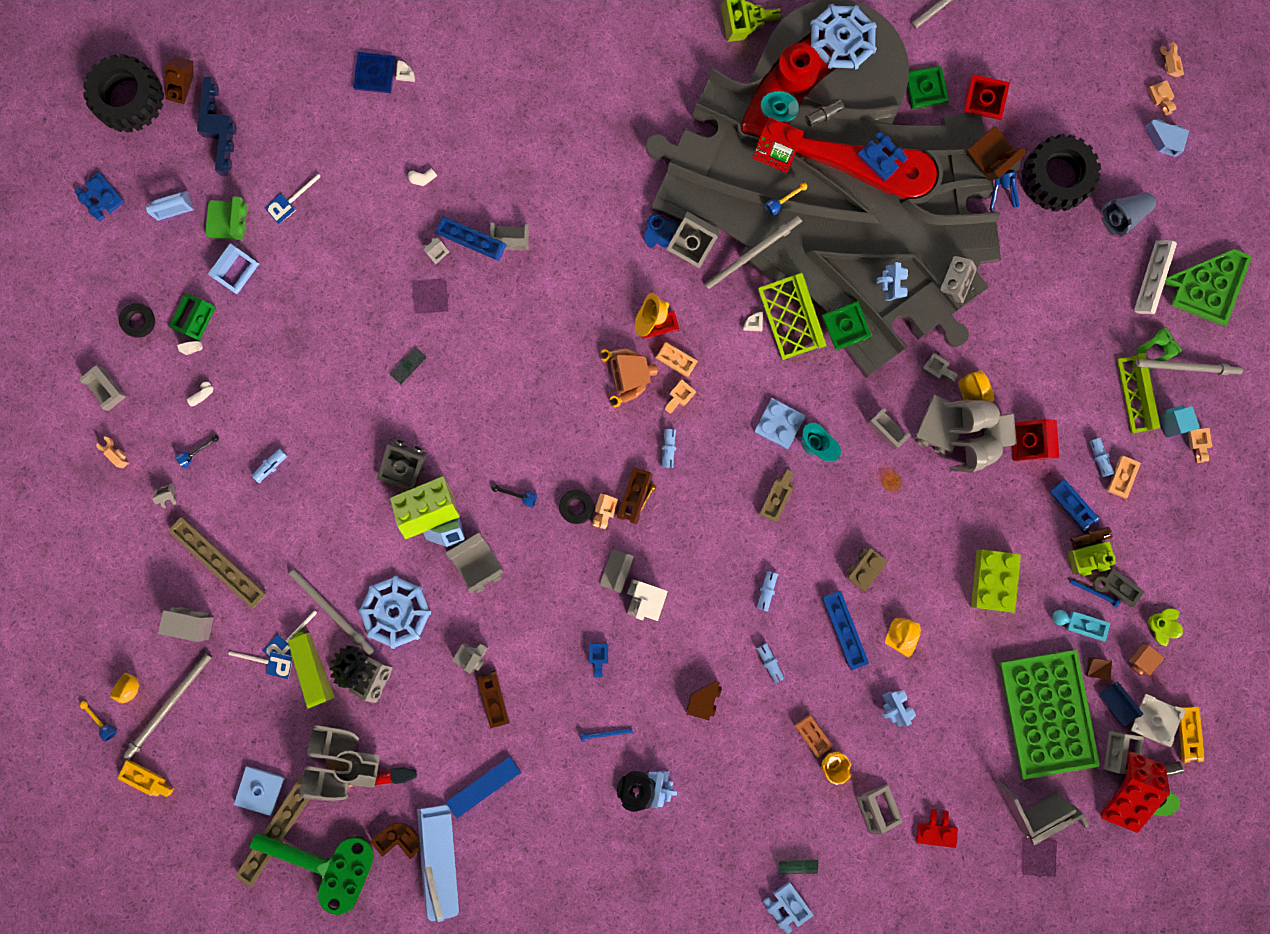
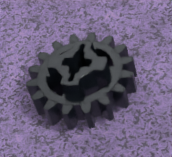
M346 645L345 648H340V654H334L336 659L331 660V663L334 665L329 669L333 671L330 677L335 679L334 684L350 689L353 686H359L358 681L364 680L362 675L368 673L365 667L369 666L368 663H365L368 656L364 655V650L356 646Z

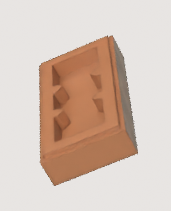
M810 714L794 725L817 758L833 747Z

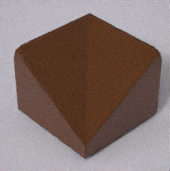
M1088 657L1086 676L1110 680L1112 660Z

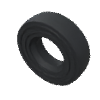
M133 303L121 311L119 325L127 335L141 338L147 336L153 330L155 316L149 307L140 303ZM134 314H142L144 317L143 325L138 328L133 327L130 322L131 317Z
M582 490L568 491L563 495L559 503L561 516L571 524L586 522L591 517L594 509L591 497ZM578 499L583 502L584 509L580 514L570 512L569 504L571 501Z

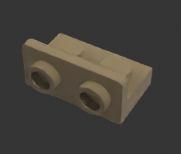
M868 547L867 550L864 548L858 555L859 561L856 565L852 564L846 571L848 574L846 579L863 592H866L888 562L876 553L872 547Z

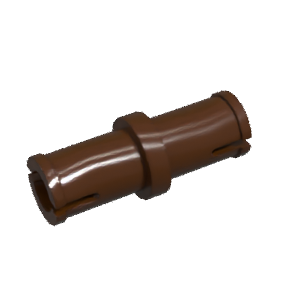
M1107 526L1095 531L1088 530L1085 534L1070 537V540L1073 541L1072 547L1076 549L1081 546L1095 545L1096 542L1111 539L1113 535L1109 534L1112 531Z

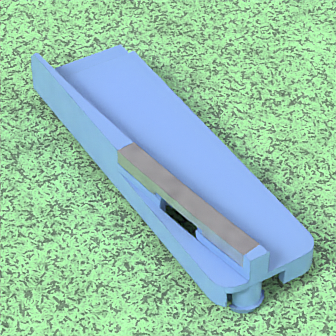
M447 805L417 809L425 915L430 921L437 922L455 917L459 913L450 808Z

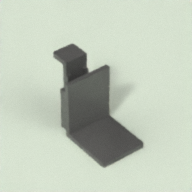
M1001 781L997 782L1020 830L1026 838H1030L1033 846L1076 821L1085 829L1089 827L1084 814L1075 805L1071 806L1058 792L1023 811L1017 797Z

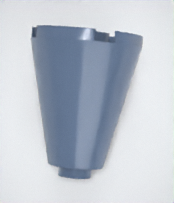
M1146 192L1110 200L1103 204L1101 208V213H1104L1102 221L1112 235L1118 234L1120 235L1119 237L1128 234L1155 209L1156 198Z

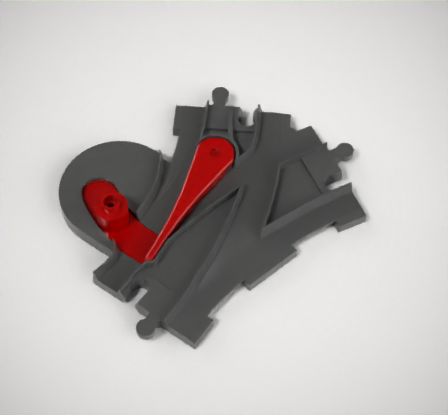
M818 0L799 7L778 24L767 42L750 83L737 82L712 67L698 103L695 104L692 118L713 125L717 131L714 136L702 137L686 128L678 146L669 143L662 135L657 134L649 137L646 143L648 156L655 160L663 159L668 164L667 173L651 210L678 222L683 220L687 211L745 245L746 247L741 252L740 257L776 232L783 223L787 224L796 216H799L802 222L790 230L791 233L776 240L747 261V263L772 283L802 272L810 297L826 313L858 301L872 337L843 349L863 376L867 378L907 348L903 340L893 331L892 324L896 319L905 320L917 339H920L933 328H936L944 334L945 342L951 347H959L968 340L969 331L967 327L958 323L952 314L989 288L977 270L980 264L996 263L1001 260L997 220L1000 212L990 211L982 214H973L966 207L967 199H991L994 190L993 180L989 181L967 153V150L984 135L982 116L974 114L944 116L941 120V126L892 125L903 101L909 80V62L900 35L886 18L864 4L851 0ZM830 4L835 6L857 5L877 25L875 29V47L877 50L875 54H871L861 63L856 70L852 68H827L828 65L820 58L817 51L811 47L810 23L821 15ZM838 14V15H839V16H842V18H847V16L850 17L851 14ZM830 16L828 19L824 21V23H830L833 20V18ZM855 16L854 19H855L861 26H863V24L860 22V20ZM819 30L820 41L823 40L824 31ZM868 32L862 34L863 41L868 42ZM839 33L840 36H841L844 40L847 39V38H846V37H847V34H846V33H845V34ZM826 46L822 47L832 57L833 53ZM859 48L855 52L856 57H858L864 51V49ZM837 56L836 60H849V56L847 58ZM774 91H784L796 98L800 106L799 111L791 122L788 121L785 124L805 131L787 173L752 159L768 120L761 111V101L764 96ZM838 99L842 101L844 105L843 112L813 127L807 125L805 121L806 115ZM880 131L885 136L888 135L891 138V142L898 148H902L904 150L903 153L908 157L904 163L898 159L894 161L899 168L885 182L857 156L871 140L876 145L880 143L875 137ZM886 147L882 149L889 157L892 155ZM1021 160L1010 168L1015 170V173L1021 166ZM801 183L807 184L806 190H801L783 202L781 210L776 215L771 216L765 207L767 201L771 199L781 200L799 188ZM954 256L973 260L977 268L963 304L955 302L951 294L943 293L940 290ZM895 262L901 263V267L908 269L907 279L900 280V286L907 287V296L886 301L885 291H882V284L877 283V278L882 277V272L886 270V266L893 265ZM793 281L784 283L781 290L791 295L795 288ZM795 291L793 296L798 298L797 293Z

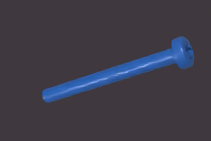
M1073 579L1070 581L1071 584L1113 603V607L1117 608L1121 602L1119 598L1115 600Z
M632 728L591 734L581 732L580 738L581 742H585L584 739L633 733Z

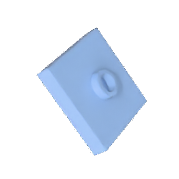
M246 766L234 805L272 816L285 777Z

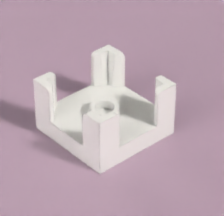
M1145 694L1139 708L1144 715L1134 720L1130 731L1171 747L1179 723L1183 719L1186 710L1177 706L1174 707Z

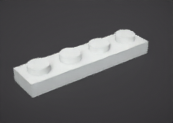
M1173 240L1155 242L1134 308L1136 313L1155 314L1177 245Z

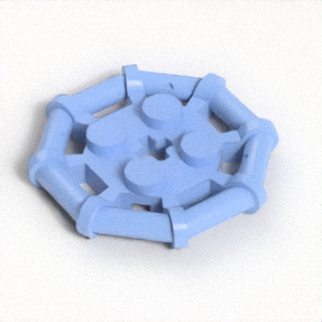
M830 4L821 15L810 23L811 47L817 51L820 58L828 65L827 68H852L856 70L861 63L871 54H875L877 50L875 47V29L877 25L857 5L835 6ZM838 14H851V15H850V17L847 16V18H842V16H839ZM831 16L833 20L825 24L824 21ZM855 16L860 20V22L863 24V26H861V25L854 19ZM819 30L824 31L823 40L820 41ZM868 32V42L863 41L862 34ZM839 33H841V34H845V33H846V34H847V37H846L847 39H846V40L841 39ZM826 46L833 53L832 57L822 47ZM859 48L864 49V51L858 57H856L855 52ZM837 56L842 58L849 56V60H836Z
M394 576L375 585L371 584L361 608L358 609L367 632V637L388 645L391 649H395L397 646L415 639L419 640L429 615H431L422 592L423 588L399 578V576ZM392 586V592L382 596L380 591ZM402 587L411 593L408 596L398 592V588ZM374 596L377 597L378 601L375 608L369 609ZM415 596L421 610L415 611L411 599ZM397 607L399 615H395L393 618L391 617L392 613L389 611ZM369 614H374V617H376L377 626L374 628ZM418 615L420 618L414 629L410 624L414 616ZM382 628L391 632L390 638L378 633V631ZM407 629L409 634L397 638L396 632Z

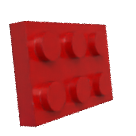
M1129 752L1127 756L1128 770L1125 780L1101 811L1100 815L1103 820L1138 833L1170 795L1165 765L1146 758L1141 754Z

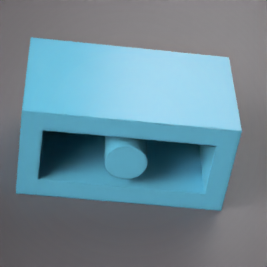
M1184 405L1164 410L1165 414L1159 416L1166 438L1200 429L1193 406L1185 408Z

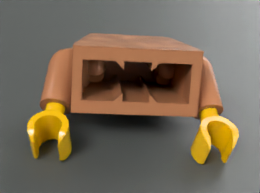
M628 348L612 350V352L605 349L601 351V354H608L607 358L601 360L605 363L611 362L617 395H620V397L612 396L609 399L616 398L618 400L617 405L612 406L614 408L620 406L621 402L626 403L636 399L645 391L646 385L651 382L650 376L657 375L658 371L655 364L647 365L645 356H639L638 353Z

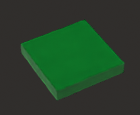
M942 66L909 71L907 90L911 109L949 102Z
M858 301L822 315L835 351L872 337Z

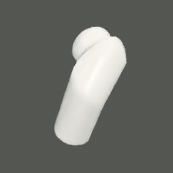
M432 168L424 174L415 171L408 173L409 181L420 186L426 185L437 176Z
M203 382L200 385L202 390L187 399L190 406H195L202 402L213 392V386H211L210 382Z

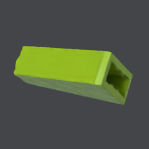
M304 631L293 634V639L288 640V644L307 708L335 698L311 633L305 634Z

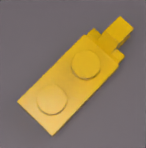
M131 760L125 761L117 777L120 781L150 796H159L161 794L167 797L171 796L174 790L173 787L165 784L166 779Z

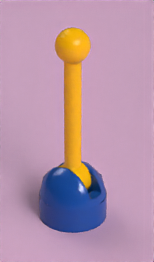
M801 183L799 188L781 200L771 199L767 201L765 207L771 216L776 215L781 210V204L801 190H806L807 184Z
M86 701L80 703V708L85 709L99 725V735L104 742L110 740L118 732L111 725H103L89 709Z

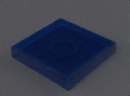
M358 52L354 90L391 94L396 57Z

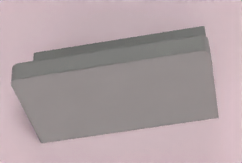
M613 549L600 585L621 593L634 556Z

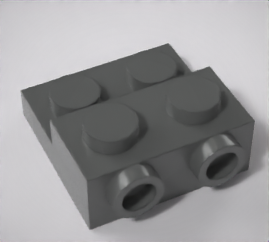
M392 440L386 446L377 479L406 490L416 488L428 453L423 452L424 449L419 446H406V442L403 440Z

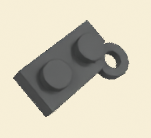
M1110 569L1105 577H1097L1093 582V587L1096 591L1105 592L1108 590L1130 607H1134L1145 592L1114 569ZM1099 581L1104 582L1103 588L1098 586Z

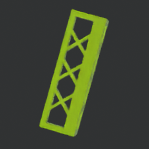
M1146 353L1117 359L1131 434L1160 428L1149 368L1137 367L1135 365L1137 359L1147 360ZM1132 361L1134 369L1130 374L1124 370L1123 362ZM1130 378L1137 383V388L1134 392L1127 388ZM1134 397L1142 405L1138 411L1131 407L1130 402ZM1137 416L1144 419V428H1135L1134 420Z

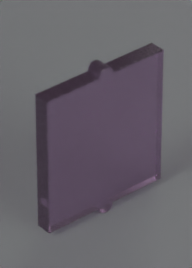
M447 281L413 283L414 297L412 299L415 301V314L449 312Z
M1024 840L1023 875H1035L1039 878L1042 876L1056 877L1057 842L1041 841L1033 846L1030 840Z

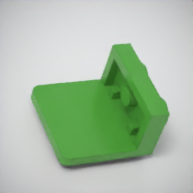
M233 197L232 202L209 201L206 236L215 239L244 240L246 215L248 213L247 203L241 197Z

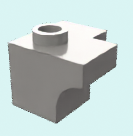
M463 643L452 661L470 674L475 669L479 671L484 663L482 658L489 646L481 643L478 647L474 648Z

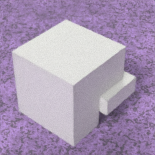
M632 579L627 594L633 595L627 614L640 620L647 617L658 621L668 591Z

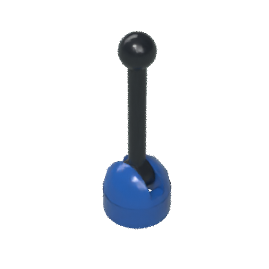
M212 435L209 441L191 453L181 452L175 456V459L185 469L191 464L193 455L212 442H217L219 436Z
M496 484L491 488L493 492L499 491L521 498L523 504L531 508L534 507L537 499V493L526 492L524 495L499 488Z

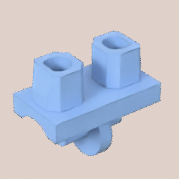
M895 262L893 265L886 266V270L882 272V277L877 278V283L882 284V291H885L886 301L907 296V287L900 286V280L907 279L908 269L901 267V263Z
M904 690L882 695L886 703L883 705L886 711L882 714L883 719L889 718L891 723H896L897 727L912 724L911 720L916 714L911 707L904 709L902 702L907 700Z
M663 770L648 773L649 778H652L656 784L652 807H663L664 801L670 802L671 795H677L678 791L672 789L673 782L668 781L669 771Z

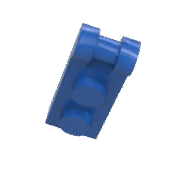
M1065 479L1061 480L1049 491L1050 495L1072 518L1082 532L1085 533L1092 523L1095 524L1099 521V517ZM1084 514H1086L1087 516L1085 520L1081 518V516Z

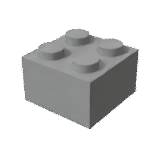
M687 211L666 250L700 268L718 238L720 230Z
M171 607V610H163L158 634L195 642L209 640L214 617L208 616L209 612L197 610L196 612L190 611V608Z

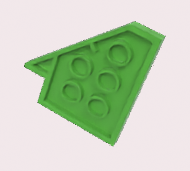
M1233 249L1167 277L1164 284L1177 288L1170 306L1223 327L1226 326L1252 255Z

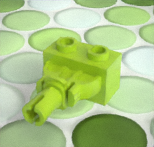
M724 0L721 4L727 42L745 40L756 29L763 28L764 22L781 20L780 8L764 10L761 8V5H754L745 0Z
M1110 541L1067 551L1073 574H1080V576L1092 574L1091 570L1098 569L1099 572L1110 569L1111 565L1116 564V558Z

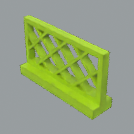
M802 272L758 288L782 360L827 346ZM792 280L795 288L790 295L781 289L784 283ZM772 288L778 292L774 300L771 301L765 298L763 290ZM795 291L797 293L798 298L793 296ZM780 292L790 297L785 307L775 303ZM792 298L800 302L801 306L797 313L787 308ZM767 301L772 303L770 308L768 307ZM773 305L784 309L779 319L773 317L770 313ZM785 311L796 315L791 325L781 321ZM798 316L806 320L807 324L803 331L794 327ZM780 323L790 327L785 337L777 333ZM792 329L802 333L797 343L788 339ZM804 334L812 338L814 345L808 347L800 345ZM786 341L796 345L793 352L784 354L783 351Z

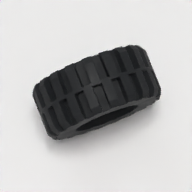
M115 54L110 55L109 59L104 57L99 60L101 63L98 65L94 64L91 67L93 70L91 73H87L86 78L88 80L83 85V88L86 90L83 96L87 101L88 109L106 126L119 132L123 130L126 133L133 132L134 128L139 131L143 129V125L149 126L152 124L150 120L153 117L156 119L159 116L157 111L158 109L162 110L163 107L160 100H164V93L161 91L163 87L158 81V77L145 63L133 56L129 57L126 54H120L118 57ZM127 80L137 81V93L130 103L121 107L111 106V93L119 83Z
M1058 134L1056 137L1051 136L1042 141L1029 154L1023 165L1025 169L1022 171V178H1025L1022 184L1024 188L1028 187L1029 190L1026 194L1028 197L1033 196L1035 198L1033 202L1036 205L1042 203V208L1046 210L1053 207L1052 211L1058 212L1061 209L1067 211L1081 204L1098 186L1097 182L1101 177V174L1098 173L1101 170V163H1097V159H1099L1097 153L1094 154L1092 152L1093 147L1090 144L1087 146L1084 143V139L1079 138L1077 140L1075 135L1069 134L1065 137V134ZM1058 158L1067 161L1075 171V185L1065 188L1053 183L1046 170L1048 160Z

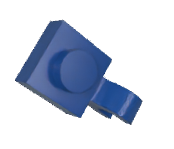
M589 644V663L595 664L594 677H602L603 664H608L609 644Z

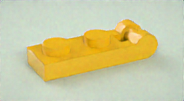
M1197 706L1180 707L1186 710L1183 719L1179 723L1181 761L1183 763H1188L1191 760L1203 762L1204 748L1200 709ZM1190 747H1194V752H1190Z

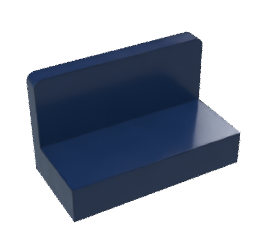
M1119 682L1112 684L1098 694L1099 698L1122 727L1144 715Z

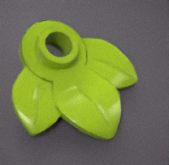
M1167 608L1161 614L1156 613L1148 619V626L1154 631L1155 640L1160 645L1167 646L1169 638H1179L1183 634V628L1177 622L1180 612L1176 609Z

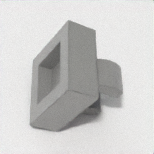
M438 237L436 239L432 238V242L428 246L424 245L423 249L435 264L449 253Z
M172 483L156 489L152 497L154 503H161L164 509L167 508L166 500L172 501V504L175 505L177 502L175 486Z

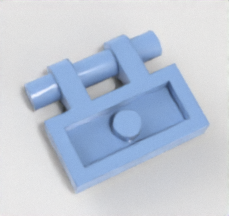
M790 881L774 892L778 899L777 901L772 902L769 897L763 900L767 907V912L773 915L778 927L783 929L786 934L793 930L789 925L792 921L799 927L814 916ZM782 906L788 913L785 917L778 910Z

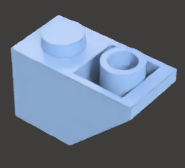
M1159 119L1152 120L1146 125L1145 129L1158 152L1177 157L1184 151L1189 130L1183 129L1180 125L1166 124L1165 121Z
M459 518L423 532L426 540L445 547L465 541L463 526Z

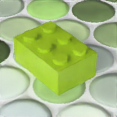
M444 476L390 498L397 527L405 539L460 517L451 488Z
M989 550L976 551L971 608L1015 613L1021 554Z

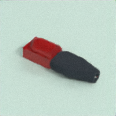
M402 767L394 768L391 771L377 772L375 785L406 783L417 778V770Z

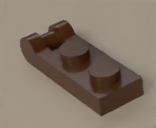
M633 467L618 511V519H627L633 524L638 523L640 511L653 473ZM629 506L633 507L632 513L627 511Z
M493 670L490 671V674L477 675L490 729L509 724L510 721L497 671ZM492 681L493 687L487 688L486 683Z

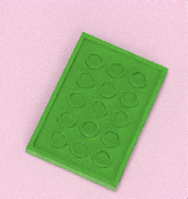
M1074 649L999 662L1021 779L1025 780L1100 767L1078 651Z

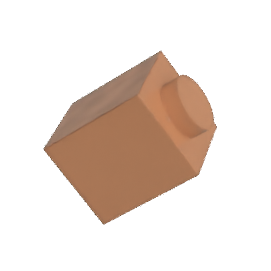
M1142 644L1128 663L1132 665L1131 669L1138 675L1150 676L1164 657L1150 645Z

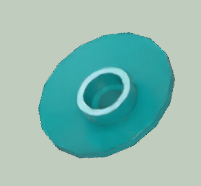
M774 91L768 93L762 99L761 111L766 118L771 117L785 123L796 117L799 111V104L791 94L784 91Z

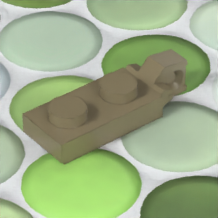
M786 470L782 478L777 477L759 513L760 516L777 523L793 490L794 484L790 480L794 472Z

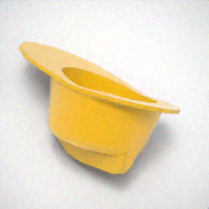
M649 293L646 296L635 319V331L641 337L648 335L654 325L662 324L667 318L669 303L659 299L655 293Z
M981 370L969 373L959 380V389L964 400L994 402V393L989 379Z
M895 618L890 625L885 644L907 657L911 656L920 637V624L906 618Z

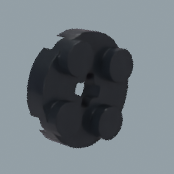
M631 771L623 776L617 785V796L623 803L621 805L631 812L649 809L655 795V782L641 771ZM636 787L639 790V794H637V796H635V793L633 792V788Z

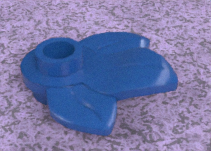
M658 214L651 215L647 220L648 229L644 234L647 246L653 248L658 243L659 246L667 248L673 237L672 234L679 227L674 220L664 219ZM656 221L659 223V226L654 227L652 223Z

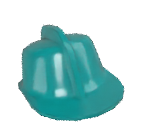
M809 423L804 427L801 444L807 454L817 455L820 459L827 462H834L839 459L841 455L840 445L821 425Z

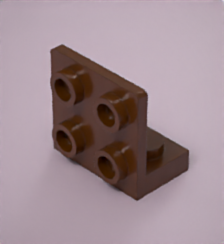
M997 126L992 127L967 150V153L989 181L1000 178L1027 154L1023 147L1012 148Z

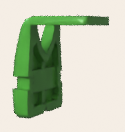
M1165 326L1151 340L1136 349L1138 354L1146 353L1155 343L1160 344L1164 348V356L1154 359L1158 361H1167L1182 352V348L1173 339V335Z

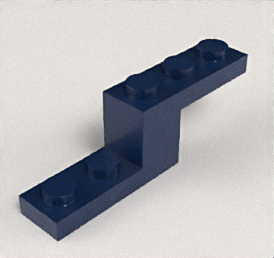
M204 77L197 132L202 137L219 139L215 171L221 176H228V171L232 169L230 154L234 151L232 138L233 134H236L237 127L230 116L215 115L217 110L215 96L219 94V87L212 77Z

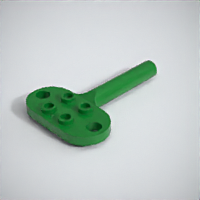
M259 833L255 834L250 845L251 849L320 874L322 883L318 892L319 904L323 910L334 915L345 914L354 907L374 859L373 847L369 841L358 836L348 837L341 841L333 856L329 859ZM355 843H361L364 849L361 852H355L352 846ZM337 899L340 902V906L332 908L329 905V901Z

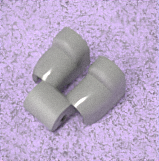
M960 400L944 403V407H962L963 427L949 429L950 433L967 434L980 431L982 428H984L985 433L979 438H968L951 442V445L965 446L967 462L966 464L950 467L951 471L969 473L982 470L986 466L995 463L1001 457L1003 447L1017 444L1013 412L1000 413L995 404L983 400Z
M314 726L309 741L307 758L341 761L348 763L347 771L340 772L317 767H305L299 798L341 801L348 798L349 785L375 788L380 756L355 752L356 743L359 738L354 733L341 729Z

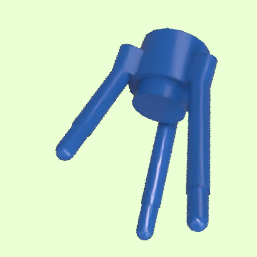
M1009 169L1000 178L995 179L990 211H993L999 184H1001L1002 188H1010L1013 207L1020 206L1015 170Z

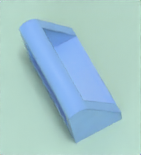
M188 191L151 201L146 206L148 214L157 221L194 210Z
M229 244L208 275L238 294L259 263L232 244ZM240 255L249 261L250 264L232 287L222 278Z

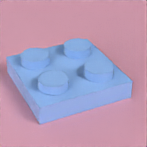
M772 398L754 432L788 450L806 415Z

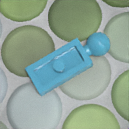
M1057 610L1052 615V620L1055 624H1067L1066 630L1106 642L1111 623L1071 611L1070 616L1063 610Z

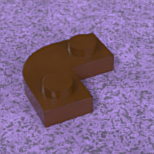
M405 823L389 825L370 841L382 857L397 844L409 859L420 851L419 835L411 826Z

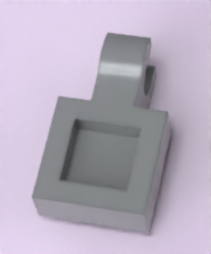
M935 353L932 354L922 369L937 380L943 376L950 383L954 382L958 374L947 368L950 363Z

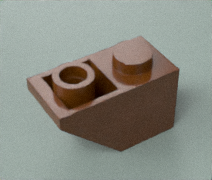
M175 56L165 64L167 100L185 104L194 77L193 61Z
M714 680L691 693L686 714L708 721L710 716L714 717L717 707L714 705L715 698L720 697L722 687L719 686L720 682Z

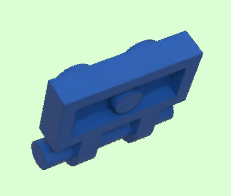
M880 131L875 136L880 143L876 145L871 140L857 156L885 182L899 168L894 161L898 159L904 163L908 157L903 153L904 150L895 146L891 142V138L888 135L885 136ZM884 147L892 153L890 157L882 151Z
M99 172L85 183V186L89 189L87 192H83L81 188L74 191L78 196L79 202L84 204L89 209L90 215L98 221L104 219V215L101 213L102 210L106 209L107 212L111 213L125 202ZM94 196L99 201L97 205H94L90 200Z

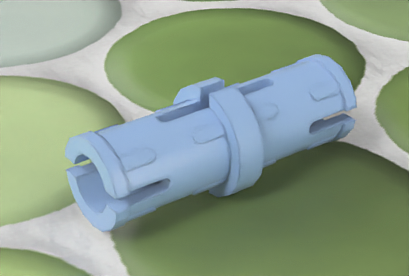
M664 429L663 446H661V450H663L662 468L674 467V451H676L675 429Z
M1101 437L1089 441L1095 457L1093 459L1097 462L1102 477L1114 474L1108 458L1110 457L1109 453H1106Z
M278 448L272 456L262 461L263 464L251 476L258 483H261L271 472H275L276 467L288 456Z
M766 571L763 588H760L761 595L756 607L762 610L763 602H765L764 611H769L772 595L775 594L773 590L778 574L773 573L770 580L772 572Z
M768 643L763 644L766 653H764L761 646L756 648L764 662V668H767L773 683L779 682L775 674L778 675L780 681L783 680L785 676L777 664V658H774Z

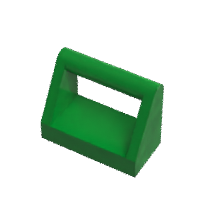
M185 293L169 328L200 341L216 307L202 299ZM190 300H192L195 304L182 329L178 325Z

